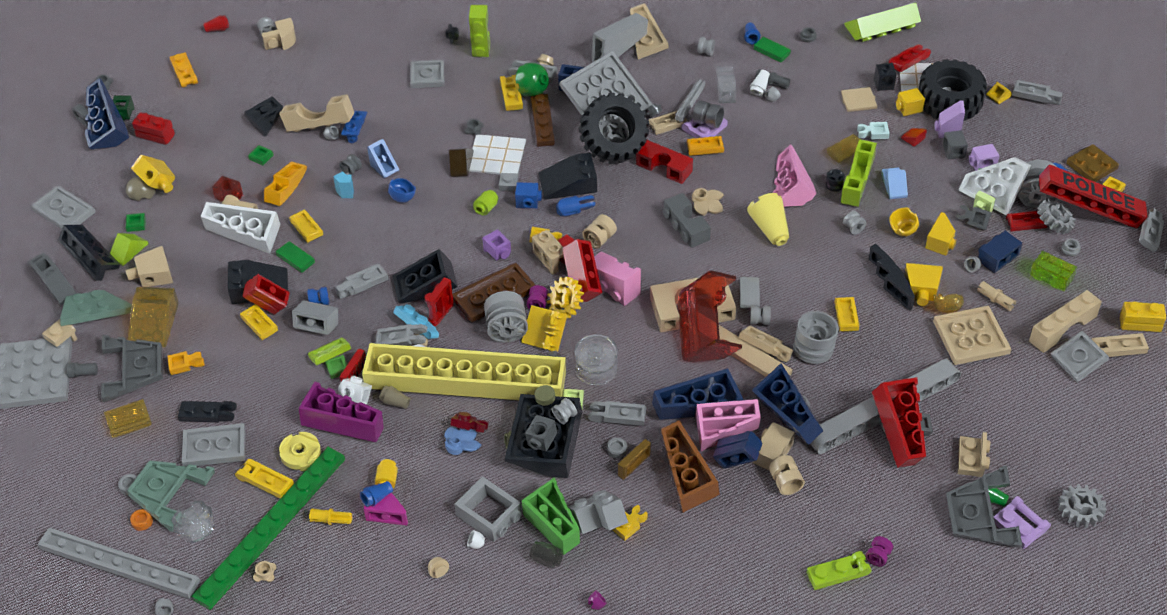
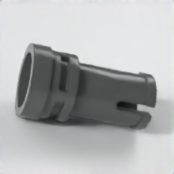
M67 363L68 378L98 374L97 363Z

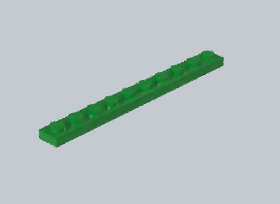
M328 446L192 595L193 601L211 610L345 461V456Z

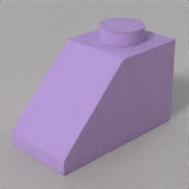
M958 101L939 113V119L935 121V131H938V138H943L944 132L962 130L965 115L963 101Z

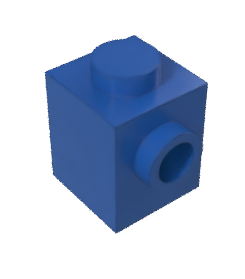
M517 182L515 192L516 208L538 209V201H542V190H539L538 183Z

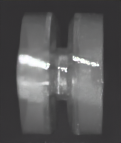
M598 334L585 336L579 340L574 351L577 377L590 385H601L611 381L618 370V348L616 343L611 338Z

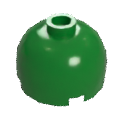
M533 62L525 63L516 72V84H519L520 89L518 90L523 96H536L542 94L547 89L549 76L547 70L542 65Z

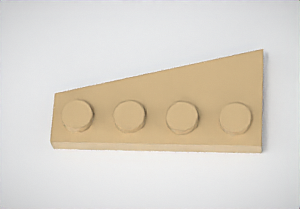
M646 4L630 8L631 15L638 13L648 19L647 34L635 43L638 60L668 49V42Z

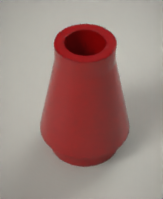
M219 15L205 22L204 28L206 32L226 31L229 28V22L226 15Z

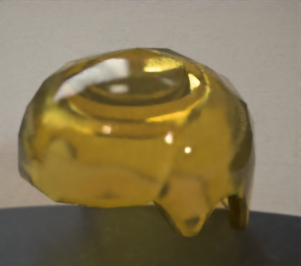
M941 293L938 296L934 294L935 308L945 314L957 312L963 307L964 298L958 294L943 296Z

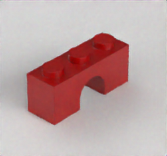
M649 140L646 141L642 149L636 154L637 166L652 171L659 165L667 166V178L683 184L693 172V158Z

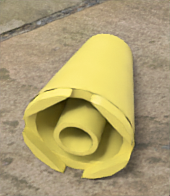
M777 193L762 195L758 197L759 201L756 203L752 201L747 207L748 214L773 245L782 246L789 239L783 199Z

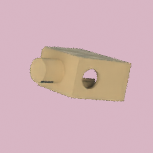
M163 246L135 256L136 267L126 270L128 280L140 278L142 287L173 283Z

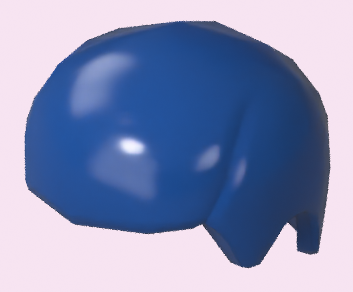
M403 178L392 179L388 187V193L391 198L401 203L410 201L414 197L416 186H413L410 181Z

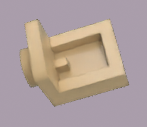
M60 319L42 333L44 339L56 347L70 336L73 342L77 340L76 330L73 325L61 326Z

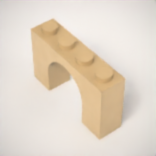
M725 274L650 286V300L660 332L679 329L680 316L676 305L681 300L692 297L703 299L711 306L716 323L735 320L736 306Z

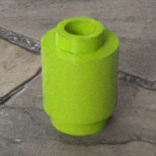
M493 190L484 191L473 203L475 212L480 215H487L496 206L498 195Z

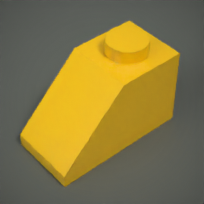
M941 212L927 236L925 248L946 256L950 249H954L957 240L954 239L956 231L945 213Z

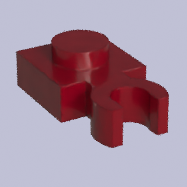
M468 412L457 413L451 418L450 426L466 430L474 429L481 433L488 430L489 425L488 421L477 420V417L471 416Z

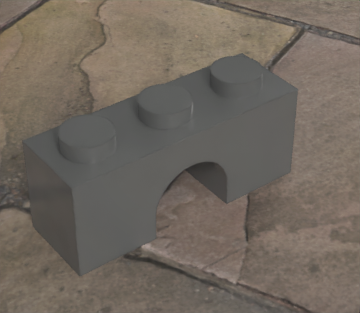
M684 193L664 200L663 215L666 219L670 220L673 228L681 234L684 242H687L692 248L710 240L711 227L702 216L690 218L692 217V203Z

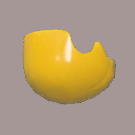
M907 207L898 208L889 217L892 230L899 236H910L919 227L917 214L911 212Z

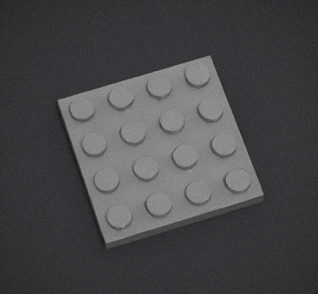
M613 51L559 83V86L581 115L584 114V111L594 99L597 100L599 96L603 94L607 96L608 93L613 92L615 96L623 93L625 98L629 96L634 98V103L639 102L642 105L640 107L641 111H647V108L653 105ZM607 114L603 115L600 120H603L606 116L609 119L611 116H614V119L617 120L619 116Z
M71 336L58 347L46 339L0 344V409L68 401L70 378L67 376V363L71 362Z

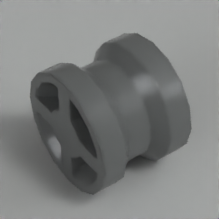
M350 154L346 160H342L339 163V167L346 175H353L355 170L361 169L362 164L355 155Z

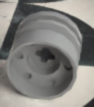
M1046 160L1029 161L1028 164L1031 167L1018 193L1020 201L1031 208H1038L1045 199L1057 200L1053 196L1040 192L1039 175L1049 164L1055 165Z
M502 291L486 299L484 311L488 335L491 339L504 343L513 342L526 334L528 324L524 301L519 294L511 291Z
M811 311L803 314L798 320L793 343V350L798 358L812 364L828 361L833 355L839 326L837 321L824 312Z

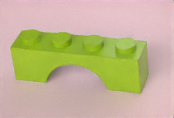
M859 139L849 176L847 175L843 185L841 203L859 207L875 158L877 143Z

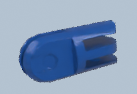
M589 195L579 198L573 196L561 199L556 206V212L560 216L579 214L581 210L593 208L596 202L589 201L595 198Z

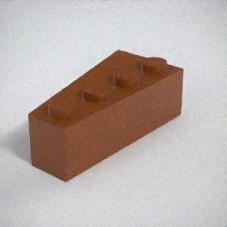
M677 421L662 428L663 443L682 512L684 513L720 495L717 479L681 422Z

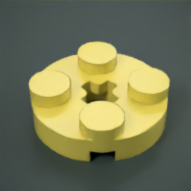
M299 432V435L295 436L291 434L280 444V458L282 463L288 468L306 471L321 455L318 439L308 432ZM302 448H304V452H296V450H301Z

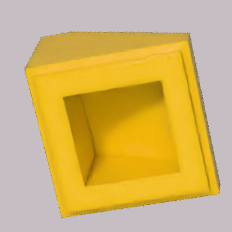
M996 82L986 93V96L1000 104L1009 99L1012 93L1005 86Z

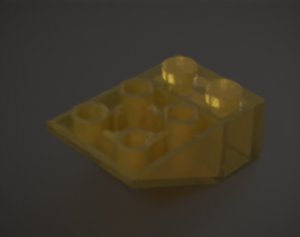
M136 288L132 300L128 340L136 341L138 339L160 342L162 347H166L179 305L174 288Z

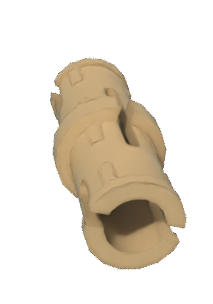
M985 281L979 285L981 288H978L977 292L990 298L992 303H998L1008 311L1014 308L1016 300L1005 295L1001 289H995Z

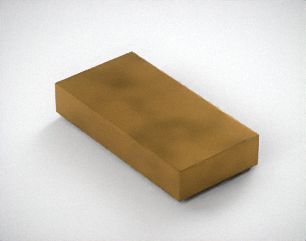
M644 439L618 463V476L621 479H626L650 456L651 442Z

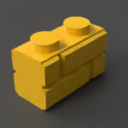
M1124 302L1119 317L1121 329L1161 332L1166 320L1164 304Z

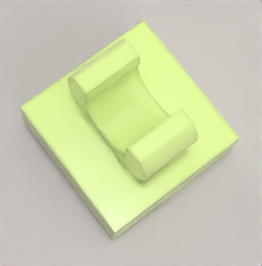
M979 190L975 195L973 207L992 212L996 198Z

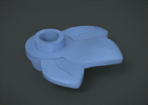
M454 426L449 427L444 434L447 452L452 455H459L463 450L472 452L479 449L482 445L475 440L477 431L462 428L459 430Z

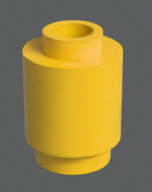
M384 459L380 461V464L377 466L375 485L388 481L392 488H395L398 468L393 460Z

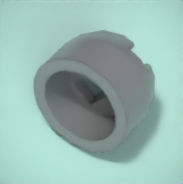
M770 87L765 96L768 101L774 102L781 97V94L775 87Z
M329 126L325 128L323 135L327 140H335L339 136V131L336 126Z
M975 256L967 258L964 262V267L969 272L977 271L981 266L980 259Z
M160 598L156 602V615H171L173 613V604L170 599Z

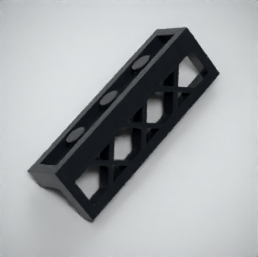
M83 224L63 225L58 241L96 281L103 280L106 270L119 269L120 263Z

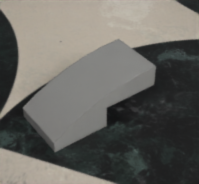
M740 277V308H751V305L759 307V278Z

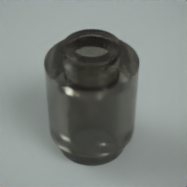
M535 541L529 554L533 561L551 569L559 566L563 559L560 548L543 541Z

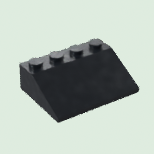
M520 394L505 455V462L548 477L569 478L582 417L580 398L556 396L553 403L544 406L536 402L535 395ZM567 398L576 407L577 415L568 418V422L562 424L554 416L552 407L561 404V400ZM536 415L555 420L557 434L547 451L535 450L527 444L525 433Z

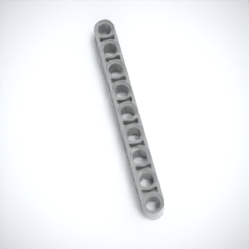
M943 359L909 378L918 377L917 393H919L920 401L954 384L960 378L961 372L948 359ZM871 397L820 424L823 432L810 443L811 446L819 454H823L881 423L882 421L874 398Z

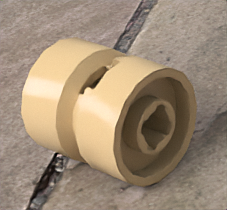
M601 214L592 224L584 229L582 236L584 240L591 241L593 248L598 249L617 231V227L610 217Z
M781 456L770 463L769 471L782 495H791L803 488L805 481L792 456Z

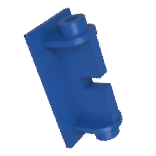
M354 111L355 113L350 121L345 123L341 135L347 136L349 143H354L358 140L357 136L365 122L367 111Z

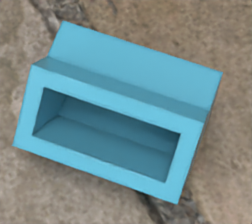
M344 172L333 176L337 194L341 198H353L352 175H346Z

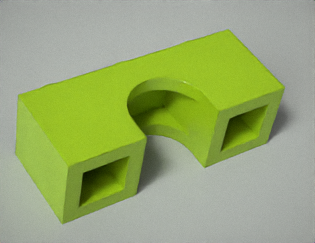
M471 5L469 26L472 57H489L491 43L490 31H488V5Z

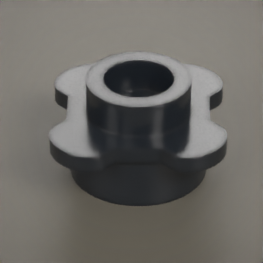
M449 24L445 35L451 44L454 43V40H458L459 30L457 27H452V24Z

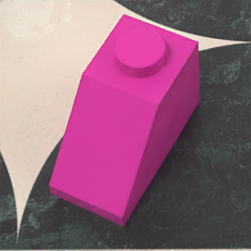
M392 493L388 494L374 507L364 506L366 521L405 526L408 524L406 510Z

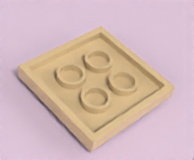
M989 306L934 316L933 322L954 365L1003 356L1011 352V347Z

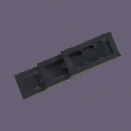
M875 243L870 247L868 260L877 266L876 274L884 280L883 289L909 311L912 310L915 296L909 282L890 256Z

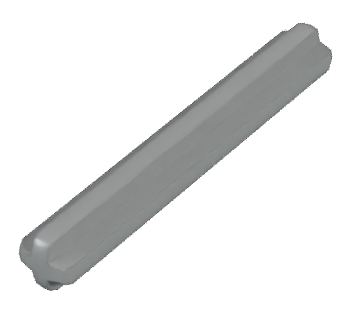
M701 79L696 81L676 112V121L682 122L704 89L705 81Z

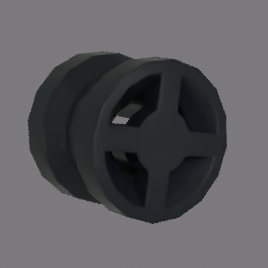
M838 169L829 170L826 175V188L832 192L842 190L845 174Z

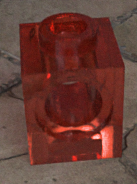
M223 175L212 186L215 200L223 202L227 195H233L239 200L243 195L241 183Z

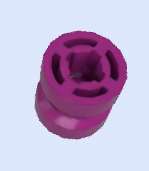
M536 285L530 288L527 300L528 309L531 308V305L545 309L548 298V290L545 287Z
M876 536L871 543L872 548L868 549L865 557L872 565L883 567L888 560L887 555L891 554L894 546L887 538Z

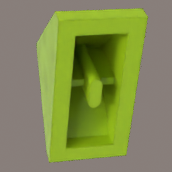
M117 233L110 254L121 266H124L149 243L135 234Z

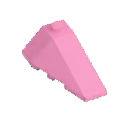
M790 144L777 157L776 171L778 172V177L774 179L776 189L773 193H777L778 196L782 197L784 207L803 206L814 198L816 191L794 147Z

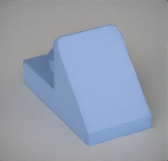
M899 167L882 169L881 176L889 199L907 198L905 170H900Z

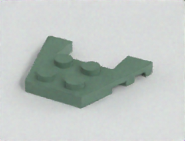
M149 461L129 487L127 493L130 498L157 521L173 532L182 519V513L166 507L186 479L206 486L215 473L214 467L206 466L205 469L197 468L196 465L190 464L185 467L176 466V463Z

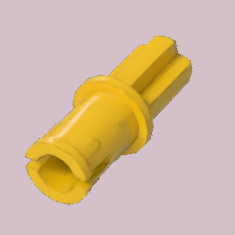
M311 508L309 514L310 522L328 523V525H332V523L351 524L353 518L352 513L333 511L332 508L329 510Z

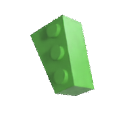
M555 477L522 500L523 515L563 555L580 544L579 527L570 509L567 507Z

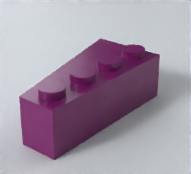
M316 381L299 407L302 426L377 442L384 429L382 411L362 402L356 403L347 395H338L335 393V390L329 387L325 389Z

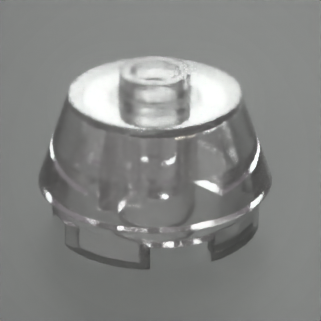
M203 501L191 502V507L183 512L179 509L172 517L171 521L174 524V532L189 543H197L204 540L215 528L212 509L206 506Z

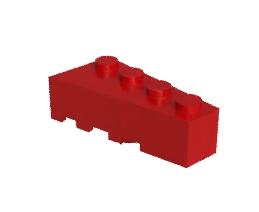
M918 377L883 382L872 391L897 468L916 465L926 457L924 431L921 430L922 413H919L918 404L920 402V395L917 393L916 386L918 385Z

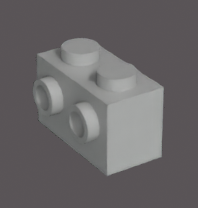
M303 300L292 310L293 328L328 335L338 325L337 307Z

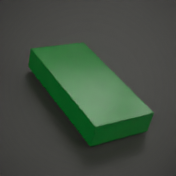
M764 36L754 44V50L781 63L791 54V49Z
M290 241L276 250V256L301 273L315 263V258Z

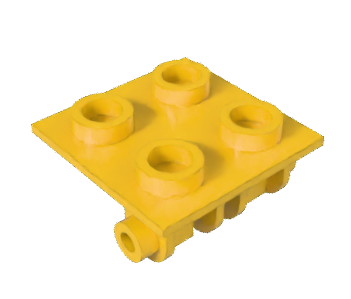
M531 305L527 319L528 330L523 336L521 343L551 351L557 350L558 352L568 315Z

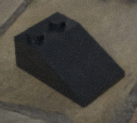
M591 152L572 155L539 172L544 200L597 192V174Z
M440 249L392 275L397 300L400 304L425 299V295L432 293L436 284L440 283L444 277L451 280L452 290L458 287L451 260Z
M251 260L228 261V293L231 304L251 302L243 297L246 282L253 279L257 274L288 291V269Z

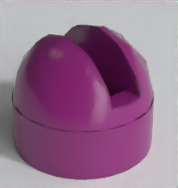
M597 590L588 598V604L592 605L591 608L593 610H599L607 604L605 598Z

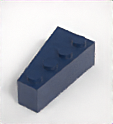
M782 363L752 390L767 409L808 445L823 432L822 427Z
M727 368L656 390L653 393L652 404L659 420L696 417L697 404L742 401L744 399Z

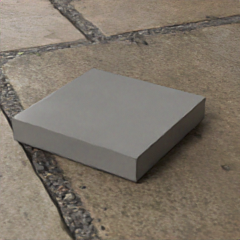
M444 60L411 61L410 87H444Z
M1083 331L1051 353V357L1077 383L1109 360V356Z

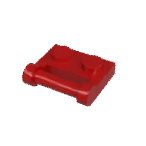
M445 277L440 283L436 284L432 293L425 295V302L428 304L429 311L428 321L433 326L439 325L454 305L451 280Z

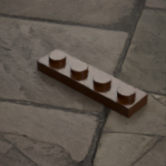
M548 93L531 96L537 147L554 146L555 140Z

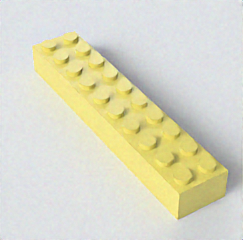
M370 343L362 376L364 383L372 385V389L383 390L386 385L389 387L392 385L398 391L519 400L520 394L535 395V390L538 387L548 385L554 389L555 396L563 397L566 357Z

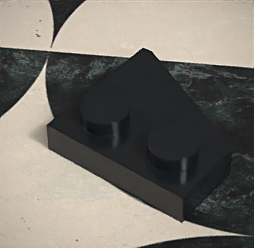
M271 96L244 113L245 117L265 137L279 118V113L282 111L283 106Z

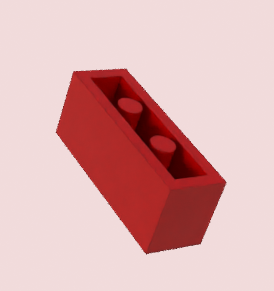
M576 239L563 247L568 277L578 280V285H582L580 292H584L580 299L584 300L583 302H588L602 294L591 241Z

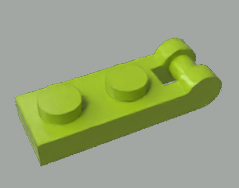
M858 551L851 556L808 567L806 573L814 590L866 576L871 573L872 569L865 562L866 557L864 553ZM857 564L858 568L853 569L852 565Z

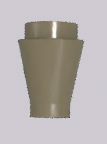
M386 385L380 394L379 400L383 401V404L407 409L411 398L405 396L392 385L390 387Z

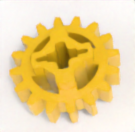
M560 277L559 281H554V287L550 286L552 292L547 294L550 297L547 304H551L549 310L567 314V318L570 319L571 315L577 314L576 309H581L579 303L584 301L580 299L584 292H580L582 285H578V280L570 277Z

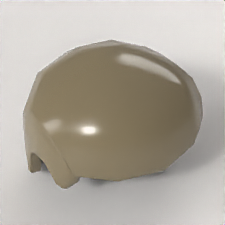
M139 176L130 179L126 185L128 197L139 202L142 198L151 199L156 188L148 186Z

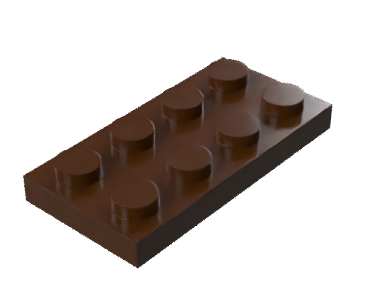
M514 263L453 293V301L470 322L473 323L485 317L484 303L491 295L497 292L511 291L523 298L529 294L530 288L536 285L517 263Z

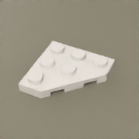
M1013 157L965 175L959 191L975 199V195L980 190L996 198L993 209L1007 215L1031 165Z

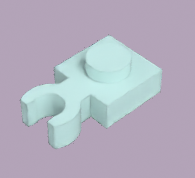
M870 122L869 126L859 124L857 127V131H859L858 138L871 136V139H889L887 122Z

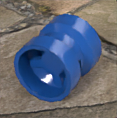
M321 287L319 290L314 288L307 289L309 302L329 305L327 287Z

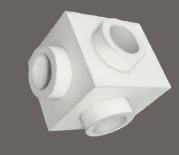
M351 376V378L343 379L339 384L338 395H347L356 403L362 402L367 404L372 385L362 382L363 379L360 377Z

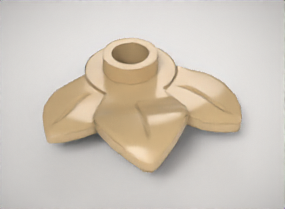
M696 189L692 194L695 211L702 216H705L707 212L714 214L722 212L723 207L719 200L723 198L724 194L717 190Z

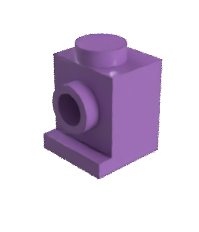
M498 229L482 238L483 250L488 252L495 260L500 258L506 259L510 255L511 242Z

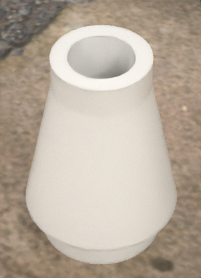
M760 70V73L750 85V92L752 94L762 96L766 92L770 75L768 71Z

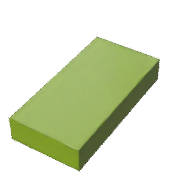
M341 337L309 352L308 356L315 365H319L350 350L351 346L349 342Z

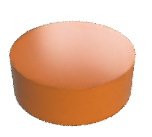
M139 509L131 515L130 522L135 530L143 531L152 525L153 518L145 509Z

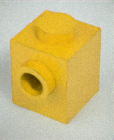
M918 88L898 92L896 108L900 110L903 116L923 112L925 98Z

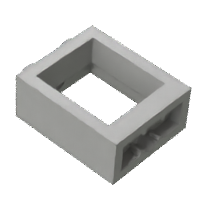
M481 477L455 503L456 516L493 542L499 537L504 536L507 529L512 523H516L522 514L521 502L484 477ZM487 495L508 508L493 524L473 511Z

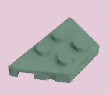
M94 290L82 294L77 293L66 296L60 317V325L65 326L134 313V306L105 290Z

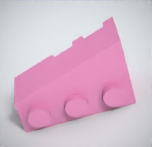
M604 252L594 256L602 291L607 292L615 301L620 302L623 306L641 294L640 268H630L629 263L624 262L621 264L617 262V258Z

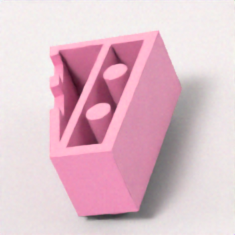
M758 399L697 404L695 416L700 451L716 446L719 439L758 429L761 418Z

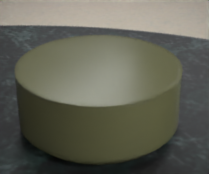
M543 385L535 390V399L538 404L545 406L554 402L556 396L551 386Z

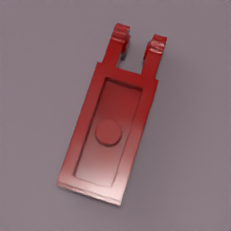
M917 44L891 58L889 63H893L896 71L903 72L921 60H926L930 56L931 50L928 48L922 50L923 46Z

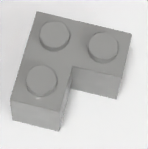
M605 490L594 493L593 497L589 499H579L574 502V505L569 506L579 527V532L582 534L599 527L612 530L628 523L621 499Z

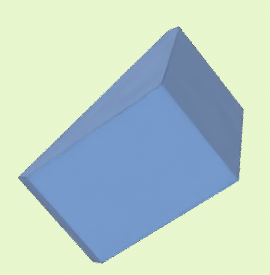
M384 139L367 147L370 165L383 178L399 171Z

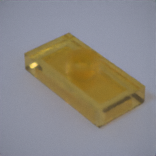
M852 134L827 148L826 153L839 163L855 154L859 138Z

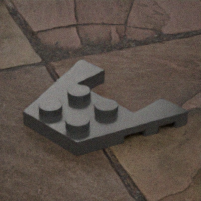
M102 335L103 354L122 352V381L101 383V399L103 402L110 401L163 379V348L160 342L138 339L130 341L124 337L116 339L110 338L109 335Z
M1002 466L997 471L987 473L980 479L968 482L946 493L953 536L1017 548L1022 547L1019 526L996 529L988 489L1010 486L1007 466Z

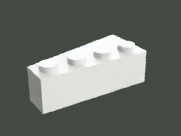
M206 202L201 214L206 230L268 254L271 253L280 227L277 212Z

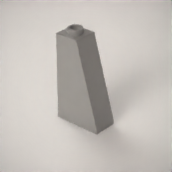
M635 13L593 33L592 62L612 51L617 57L621 56L647 34L648 19Z

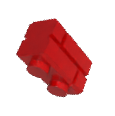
M141 112L132 122L136 137L167 145L175 135L172 121Z
M257 274L253 279L246 282L243 297L275 315L286 307L290 292Z

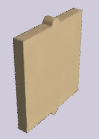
M870 87L841 90L842 103L845 104L847 112L877 109L875 96Z

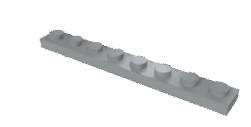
M48 528L38 543L41 550L188 599L191 598L200 583L198 576L52 528Z

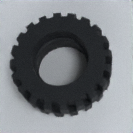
M945 59L942 62H934L922 72L919 91L925 98L923 109L928 115L931 114L933 118H939V113L958 101L964 102L965 115L963 121L974 117L983 107L987 83L982 72L976 69L974 65H969L965 61L960 62L956 59H953V61ZM951 87V90H956L958 92L948 91L943 88Z
M614 92L608 93L607 96L603 94L597 100L594 99L584 111L580 119L581 125L579 126V133H581L580 141L585 142L584 149L586 151L590 150L593 158L597 156L600 158V162L604 163L607 160L609 164H615L616 162L620 164L633 158L645 145L646 137L649 135V129H647L649 120L645 119L646 111H641L640 109L642 105L639 102H633L634 98L630 96L625 98L623 93H619L617 96H615ZM607 114H613L622 118L629 130L627 140L622 143H614L607 140L599 129L600 118Z

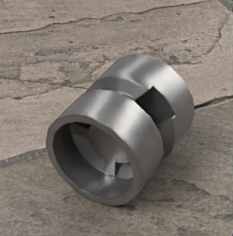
M699 100L693 110V122L719 128L724 118V107L716 104L711 105L708 102Z

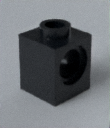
M893 63L876 64L874 82L877 91L894 90L896 71Z

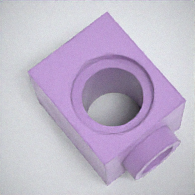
M993 144L973 147L969 156V163L974 167L975 171L979 168L996 164L999 160V154Z

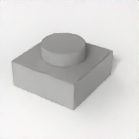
M500 173L499 191H516V184L519 179L518 173Z

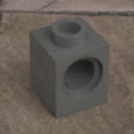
M962 130L944 132L942 146L948 160L965 158L968 143Z
M536 415L525 433L528 446L535 450L547 451L557 434L555 420Z

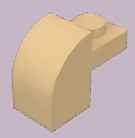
M291 18L275 21L276 30L262 33L265 50L281 46L283 50H286L293 46L296 41Z

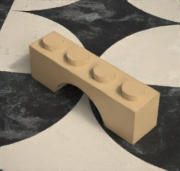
M348 94L332 97L326 106V110L323 112H312L301 103L285 105L279 114L287 132H298L302 129H315L323 125L327 127L334 123L345 124L350 121L355 112Z
M1086 290L1034 325L1029 342L1041 352H1046L1058 343L1062 335L1077 322L1085 325L1096 318L1102 301Z

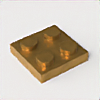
M1094 144L1069 157L1066 163L1081 176L1094 182L1109 175L1119 167V163Z

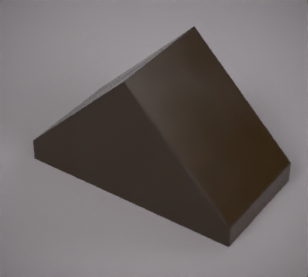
M473 149L449 150L451 177L469 175L474 153Z

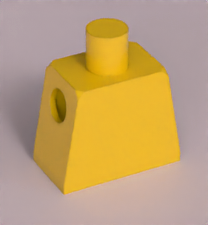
M140 155L131 169L148 186L163 190L165 193L172 191V182L175 180V175L165 162Z
M906 263L904 276L909 282L918 305L926 306L928 301L936 299L943 266Z

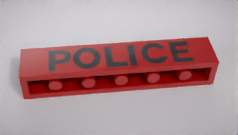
M1050 164L1039 175V187L1042 193L1136 229L1147 219L1146 201Z

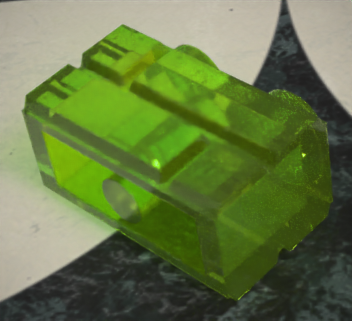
M1042 251L1033 262L1030 275L1036 280L1048 283L1053 288L1065 292L1075 277L1077 266Z

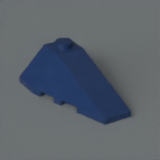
M97 79L86 87L88 115H85V121L88 122V126L85 129V137L90 149L117 147L127 140L129 135L126 125L102 79Z

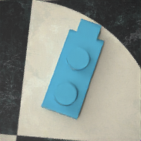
M406 304L405 306L395 307L393 313L406 324H423L427 326V332L420 335H424L427 339L439 337L436 327L425 316L416 312L413 306Z

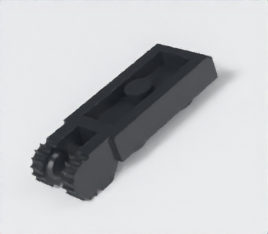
M182 401L178 419L180 422L219 423V421H233L235 414L232 411L236 410L237 404L233 401H223L222 403Z

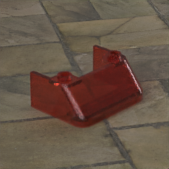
M710 270L680 291L678 308L681 351L684 361L700 362L725 359L742 349V344L729 342L724 339L720 340L717 307L726 300L725 287L735 281L736 276Z

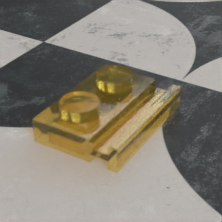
M144 399L104 412L112 438L152 425Z

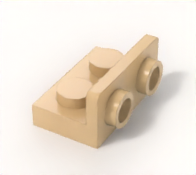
M549 230L533 236V253L552 275L559 272V259L564 257L563 246Z
M986 432L982 433L981 439L960 436L958 474L982 477L985 469H989L990 457H986V453H989L990 440H987Z

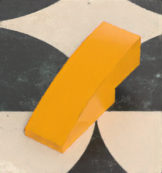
M291 161L274 174L273 182L264 188V202L281 206L300 183L307 170V166Z

